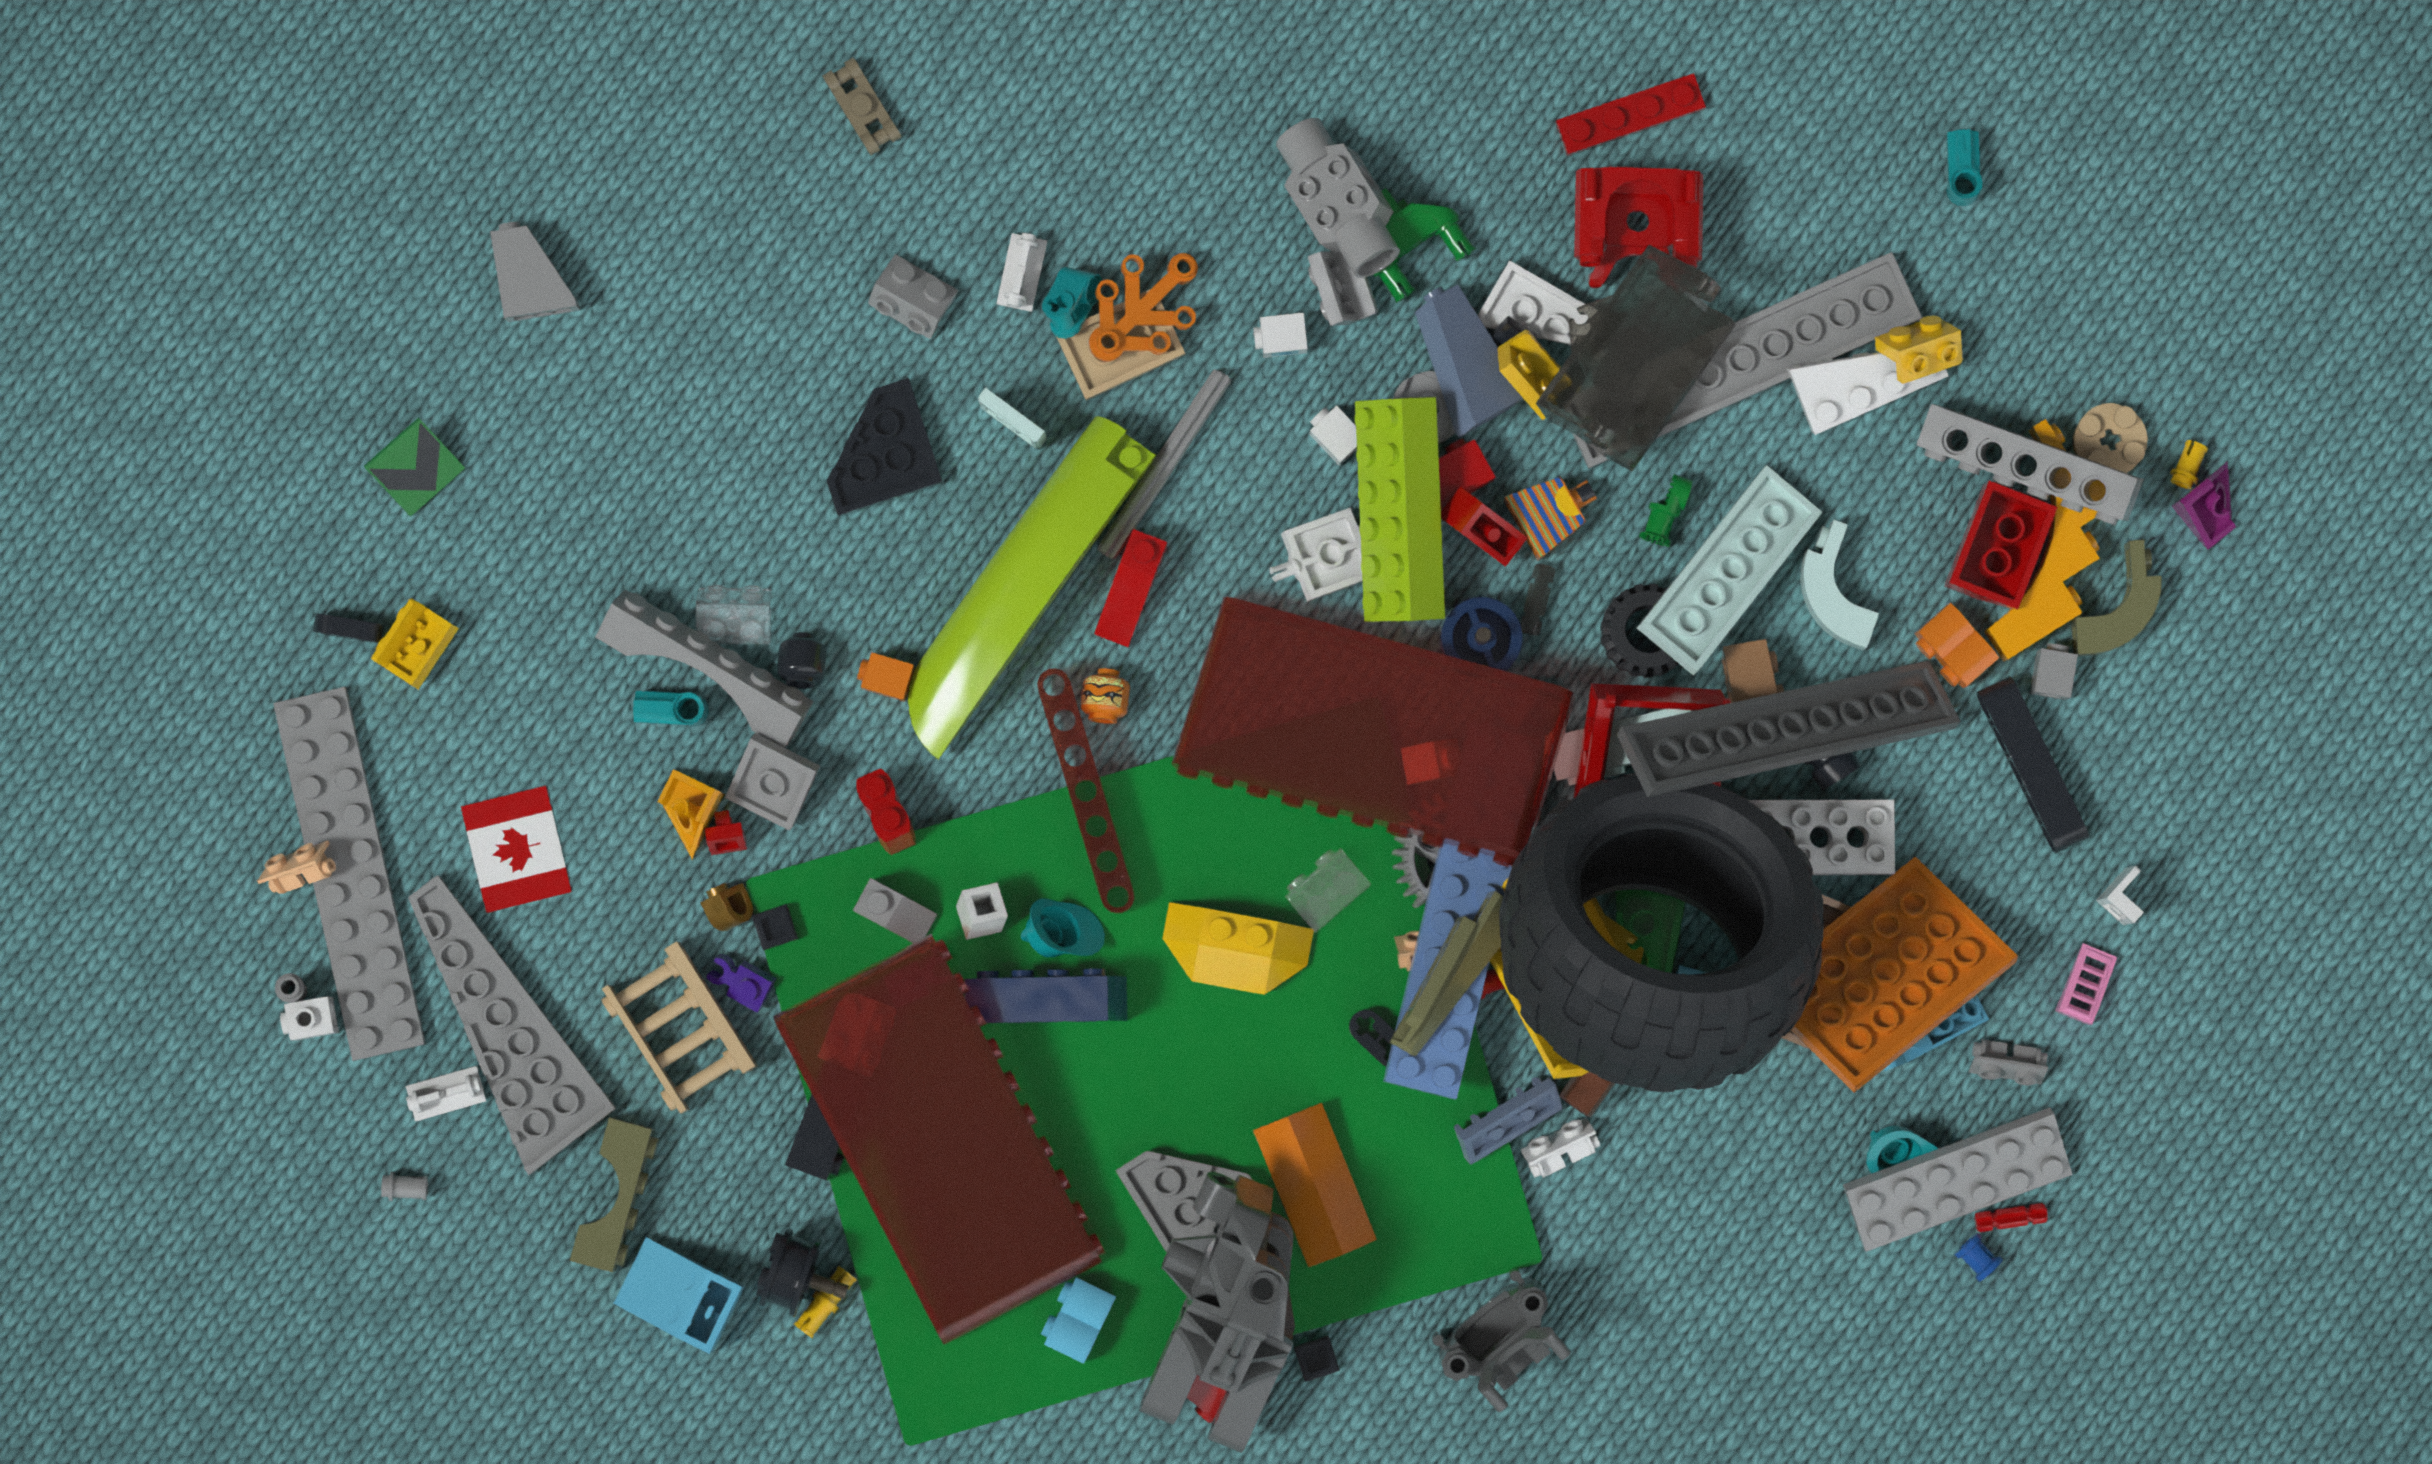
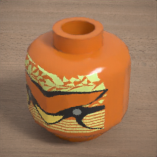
M1100 668L1096 675H1090L1084 679L1081 709L1088 715V720L1102 724H1116L1119 718L1127 714L1131 687L1127 680L1119 677V671Z

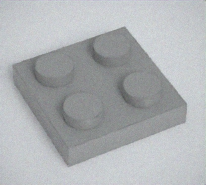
M754 733L750 738L725 798L790 831L797 821L820 765Z

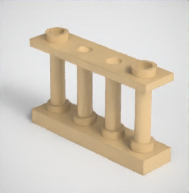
M676 941L664 949L669 957L664 959L665 963L619 993H616L612 985L605 986L602 990L606 997L602 998L601 1001L612 1018L617 1015L620 1017L665 1089L660 1094L669 1109L673 1111L677 1108L680 1114L690 1110L684 1099L731 1069L733 1071L740 1069L743 1074H746L758 1065L682 944ZM681 975L688 986L683 991L684 995L636 1025L625 1006L671 976L677 978ZM700 1006L708 1018L703 1021L704 1026L656 1056L646 1041L645 1036L689 1008L693 1007L696 1009ZM720 1037L727 1048L722 1053L724 1057L675 1087L664 1068L709 1039L713 1038V1040H716Z

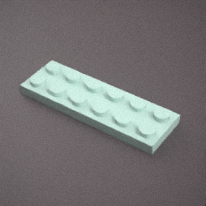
M1766 465L1645 616L1637 629L1694 675L1811 528L1822 511Z

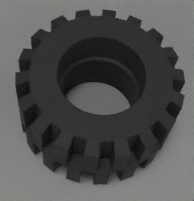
M1652 583L1649 585H1635L1621 592L1607 607L1600 626V640L1606 650V656L1616 664L1615 667L1620 671L1624 670L1629 673L1628 675L1634 677L1652 678L1653 676H1661L1668 673L1679 664L1661 648L1649 653L1635 649L1629 643L1625 632L1627 621L1631 615L1640 610H1651L1668 587L1662 588L1658 587V584Z

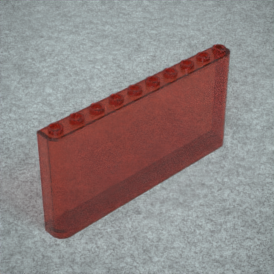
M1223 597L1171 764L1177 769L1176 774L1189 779L1197 780L1199 775L1212 778L1211 783L1221 788L1231 790L1233 785L1247 788V794L1257 798L1267 799L1268 794L1282 798V804L1293 808L1302 809L1303 804L1316 807V813L1329 818L1337 819L1338 814L1352 817L1351 822L1361 827L1372 828L1374 823L1387 827L1386 832L1397 837L1407 838L1410 833L1421 836V842L1427 845L1443 848L1444 843L1457 846V852L1460 854L1478 858L1479 853L1493 856L1492 862L1512 868L1517 856L1528 843L1529 837L1536 830L1575 701V695L1572 691L1551 683L1241 599Z
M932 934L774 1015L773 1019L937 1334L945 1345L1102 1263L1099 1255L1105 1253L1096 1233L1088 1236L1082 1224L1088 1218L1078 1200L1071 1203L1065 1191L1071 1188V1185L1062 1168L1055 1171L1048 1158L1053 1156L1054 1153L1045 1135L1037 1138L1031 1126L1037 1123V1120L1028 1103L1020 1105L1015 1092L1021 1089L1011 1070L1004 1073L997 1061L1004 1056L994 1037L987 1040L980 1027L986 1025V1022L977 1004L969 1007L963 995L969 992V989L961 973L952 974L947 961L953 958L943 939L936 942Z

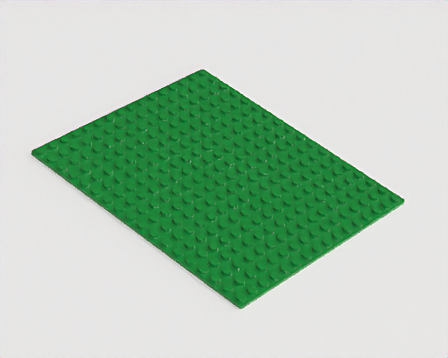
M1371 698L914 831L915 845L893 855L886 852L880 842L877 841L747 880L746 889L752 902L754 915L787 904L799 938L764 952L770 973L776 978L774 987L807 1103L813 1092L823 1062L826 1061L818 1058L844 988L895 1007L882 973L913 960H917L919 968L922 969L926 967L927 962L931 958L943 956L944 961L934 965L933 973L937 977H942L946 974L951 975V979L944 984L933 982L926 984L930 992L929 995L896 1008L894 1024L886 1037L880 1061L875 1067L872 1076H868L865 1083L871 1086L864 1107L857 1105L853 1115V1119L858 1120L851 1141L844 1139L839 1152L845 1155L838 1176L831 1174L829 1179L903 1440L907 1445L913 1446L1152 1376L1178 1319L1186 1295L1165 1270L1161 1269L1166 1251L1115 1171L1145 1151L1247 1173L1252 1180L1274 1189L1271 1212L1279 1214L1289 1221L1253 1130L1322 1103L1377 1240L1344 1255L1308 1267L1293 1230L1294 1237L1289 1282L1295 1322L1293 1335L1505 1274L1512 1268L1522 1269L1541 1262L1542 1253L1509 1142L1470 1165L1463 1156L1454 1129L1456 1124L1465 1129L1472 1125L1471 1115L1475 1114L1481 1119L1498 1107L1475 1024L1457 1099L1455 1100L1383 1082L1386 1067L1377 1061L1350 1034V1019L1361 1010L1373 1011L1392 1029H1396L1409 971L1406 968H1399L1397 958L1399 952L1394 937L1405 935L1411 931H1419L1425 904L1417 908L1412 906L1417 898L1415 894L1403 896V893L1410 886L1408 883L1397 884L1396 880L1404 875V871L1393 870L1392 868L1393 865L1402 862V857L1392 855L1393 850L1403 848V844L1394 840L1395 836L1407 834V831L1401 828L1400 824L1404 821L1413 824L1414 821L1408 814L1412 810L1383 708L1378 699ZM1415 853L1416 870L1424 884L1430 874L1428 862L1425 858ZM870 878L938 914L921 946L908 941L853 911ZM998 883L1008 915L1002 931L966 940L956 908L962 890ZM1041 898L1076 904L1092 912L1100 921L1105 933L1104 944L1100 951L1091 956L1065 953L1054 958L1038 954L1029 942L1021 939V933L1026 928V923L1030 918V908L1033 903ZM1169 902L1314 929L1308 965L1265 995L1192 982L1163 940ZM1083 969H1105L1106 976L1127 977V1021L965 1023V979H977L976 971H999V978H1012V971L1034 970V977H1048V970H1070V977L1083 976ZM1359 1017L1356 1020V1023L1359 1025L1356 1031L1358 1035L1362 1036L1364 1033H1368L1374 1040L1379 1037V1034L1372 1028L1375 1022L1373 1018L1369 1017L1364 1020ZM1382 1038L1378 1043L1386 1050L1383 1057L1388 1061L1392 1045ZM1076 1277L1116 1296L1084 1364L1044 1345L1047 1337L1041 1335L1050 1314L1057 1317L1063 1306L1057 1299L1065 1282L1068 1281L1073 1284Z

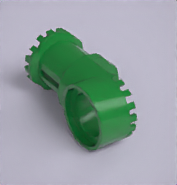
M1676 474L1673 475L1671 480L1674 481L1670 483V486H1673V488L1668 489L1669 493L1666 495L1668 498H1665L1664 505L1649 502L1650 515L1645 530L1639 533V538L1650 541V543H1653L1655 540L1656 545L1670 547L1669 535L1675 518L1680 517L1681 511L1684 510L1693 483L1692 479Z

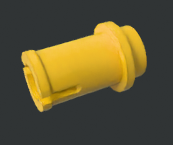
M2186 440L2176 469H2171L2170 471L2172 475L2171 482L2184 489H2191L2193 484L2198 483L2199 479L2196 476L2205 453L2208 451V448L2199 442L2194 441L2192 445V440Z

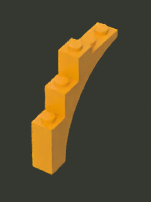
M2044 419L2028 430L2032 439L2065 450L2062 445L2065 442V438L2055 423L2049 425L2047 420ZM2061 468L2056 472L2054 477L2056 485L2063 489L2070 484L2071 474L2066 468ZM2100 480L2094 481L2089 487L2090 497L2094 501H2099L2105 496V485ZM2050 494L2051 505L2058 508L2049 529L2048 541L2040 566L2024 593L2019 609H2010L2003 617L1984 631L2003 662L2082 613L2079 608L2082 605L2081 598L2071 585L2066 587L2063 581L2100 559L2096 553L2100 548L2095 538L2089 531L2084 533L2080 528L2093 520L2097 511L2087 507H2083L2082 512L2071 510L2061 506L2062 498Z

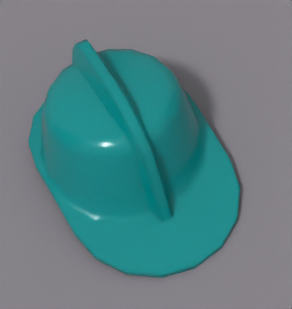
M1043 898L1035 901L1031 906L1030 918L1026 923V928L1021 933V939L1029 942L1038 954L1050 958L1065 953L1091 956L1100 951L1105 937L1100 921L1085 907Z
M1891 1125L1879 1131H1871V1142L1867 1152L1866 1164L1869 1171L1875 1173L1938 1148L1906 1127Z

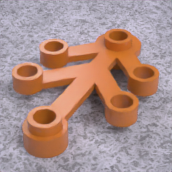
M1186 253L1175 255L1168 263L1167 274L1140 300L1139 275L1144 269V262L1138 255H1128L1124 258L1120 267L1124 275L1125 316L1115 325L1113 301L1119 292L1117 284L1112 280L1106 279L1101 281L1095 290L1096 298L1099 300V327L1092 332L1089 338V349L1094 357L1104 362L1118 359L1123 351H1150L1155 355H1162L1167 352L1171 345V339L1167 333L1157 331L1150 337L1126 336L1135 326H1176L1180 330H1187L1196 321L1195 311L1188 306H1181L1176 311H1151L1177 284L1184 285L1193 280L1198 271V265L1194 257ZM1181 261L1188 263L1190 271L1187 273L1180 272L1177 268V263ZM1126 262H1136L1139 267L1138 271H1128ZM1101 287H1111L1113 296L1104 297L1100 291ZM1181 312L1189 314L1190 323H1181L1178 319V314ZM1103 337L1112 338L1114 347L1105 348L1101 343V339ZM1156 337L1162 338L1165 341V348L1157 349L1153 345V339Z

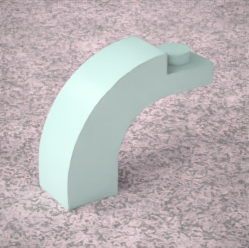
M1833 520L1829 528L1822 526L1815 547L1821 548L1820 553L1807 550L1804 553L1800 571L1801 590L1810 614L1826 633L1846 645L1865 650L1868 647L1879 613L1849 602L1837 588L1834 579V563L1848 525Z

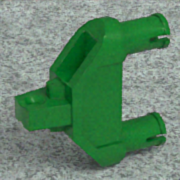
M1385 188L1381 192L1394 211L1385 227L1397 244L1400 252L1390 265L1373 275L1376 278H1381L1395 298V302L1398 303L1405 297L1398 285H1400L1407 297L1416 290L1397 264L1401 257L1434 235L1436 237L1440 235L1455 257L1456 262L1464 259L1465 253L1467 256L1476 250V247L1472 245L1459 226L1458 222L1460 219L1455 209L1414 203L1408 205L1404 199L1397 203L1387 188Z

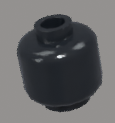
M805 632L794 633L792 638L780 644L777 673L781 679L786 681L787 686L797 689H810L815 686V683L823 679L826 664V648L821 642L814 639L813 634Z

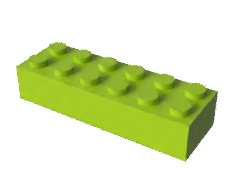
M1436 397L1355 401L1364 622L1445 619Z

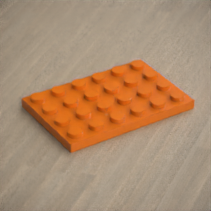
M1914 857L1896 871L1895 874L1891 875L1823 929L1820 973L1802 1016L1791 1031L1855 1093L2017 962L2018 955L1919 859Z

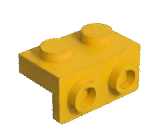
M1926 316L1921 318L1920 322L1905 327H1894L1888 333L1875 337L1876 351L1896 362L1897 380L1902 384L1959 365L1963 361L1961 330L1938 316Z
M411 598L398 612L396 620L386 636L378 642L376 651L371 659L419 690L459 628Z

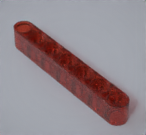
M1056 668L1048 669L1038 679V692L1101 901L1109 912L1123 914L1129 911L1134 904V891L1073 688L1065 672ZM1051 676H1058L1065 682L1063 692L1057 696L1048 695L1044 690L1045 681ZM1062 711L1071 712L1075 716V725L1068 731H1061L1055 726V717ZM1073 746L1081 747L1086 752V759L1079 766H1071L1065 760L1067 750ZM1085 781L1092 782L1097 789L1096 796L1088 802L1081 801L1076 796L1077 786ZM1093 817H1102L1107 822V830L1104 835L1093 837L1088 834L1086 830L1087 822ZM1103 852H1112L1118 858L1117 867L1111 872H1103L1097 866V859ZM1114 887H1122L1128 892L1129 899L1123 907H1112L1108 902V893Z

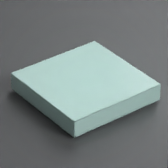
M985 387L978 397L981 409L1035 449H1040L1047 440L1045 431Z

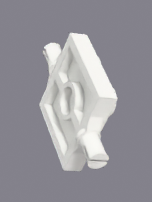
M1351 508L1281 533L1288 551L1289 561L1270 567V574L1283 571L1272 576L1274 582L1294 575L1300 582L1307 602L1363 582L1361 571V536Z

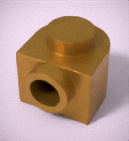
M725 882L706 891L708 899L700 902L709 922L719 931H728L748 921L753 913L752 902L743 883L728 888Z

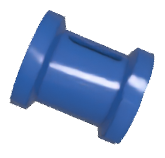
M1976 1233L1954 1255L1957 1258H1962L1977 1274L1975 1278L1978 1282H1981L2002 1263L2003 1259L2000 1255L1995 1257L1982 1243V1237Z

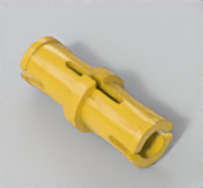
M839 1265L830 1277L836 1283L841 1282L849 1285V1288L857 1281L856 1278ZM816 1290L812 1295L814 1300L797 1322L795 1321L794 1325L813 1338L830 1313L833 1312L835 1314L839 1309L836 1305L840 1302L841 1298L834 1296L833 1293L827 1294Z

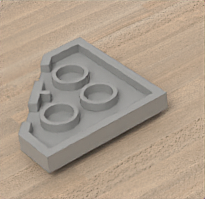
M1145 1151L1115 1170L1166 1252L1173 1238L1215 1234L1214 1227L1216 1222L1201 1216L1193 1209V1204L1208 1172L1223 1174L1234 1181L1238 1175L1252 1180L1247 1173L1151 1151Z

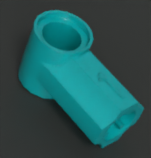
M1959 129L1947 132L1948 167L1946 192L1949 200L1955 205L1968 206L1977 199L1983 183L1980 175L1979 131ZM1960 179H1966L1972 183L1974 191L1969 194H1962L1956 189L1955 182Z
M635 692L633 701L634 723L695 727L704 723L708 718L709 706L700 695L690 692ZM694 699L699 706V711L696 717L687 720L682 715V706L686 701Z

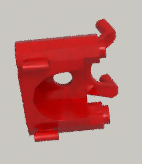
M1592 167L1577 170L1574 257L1579 260L1580 266L1595 267L1588 275L1589 286L1594 289L1600 288L1606 281L1615 263L1629 256H1642L1651 259L1657 264L1671 290H1680L1683 280L1678 269L1697 268V262L1702 261L1703 174L1700 171L1672 168ZM1632 212L1645 213L1649 219L1648 227L1641 232L1631 230L1627 225L1628 215Z

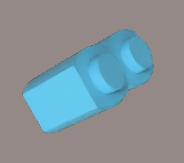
M1077 1277L1073 1284L1066 1281L1057 1299L1063 1306L1057 1317L1050 1314L1041 1332V1335L1047 1337L1044 1345L1084 1364L1116 1296Z

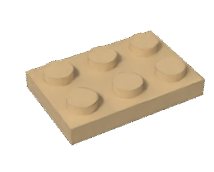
M1147 290V291L1141 293V294H1140V300H1141L1150 290ZM1125 301L1113 306L1114 325L1125 316ZM1160 301L1151 311H1165L1162 302ZM1099 313L1087 318L1083 323L1082 329L1075 336L1067 339L1056 337L1086 401L1185 355V351L1173 326H1135L1126 336L1150 337L1157 331L1167 333L1171 339V345L1167 352L1162 355H1155L1150 351H1123L1121 356L1114 361L1104 362L1098 360L1089 349V338L1092 332L1099 327ZM1103 337L1101 339V343L1105 348L1114 347L1112 338ZM1156 337L1153 339V345L1157 349L1165 348V341L1160 337Z

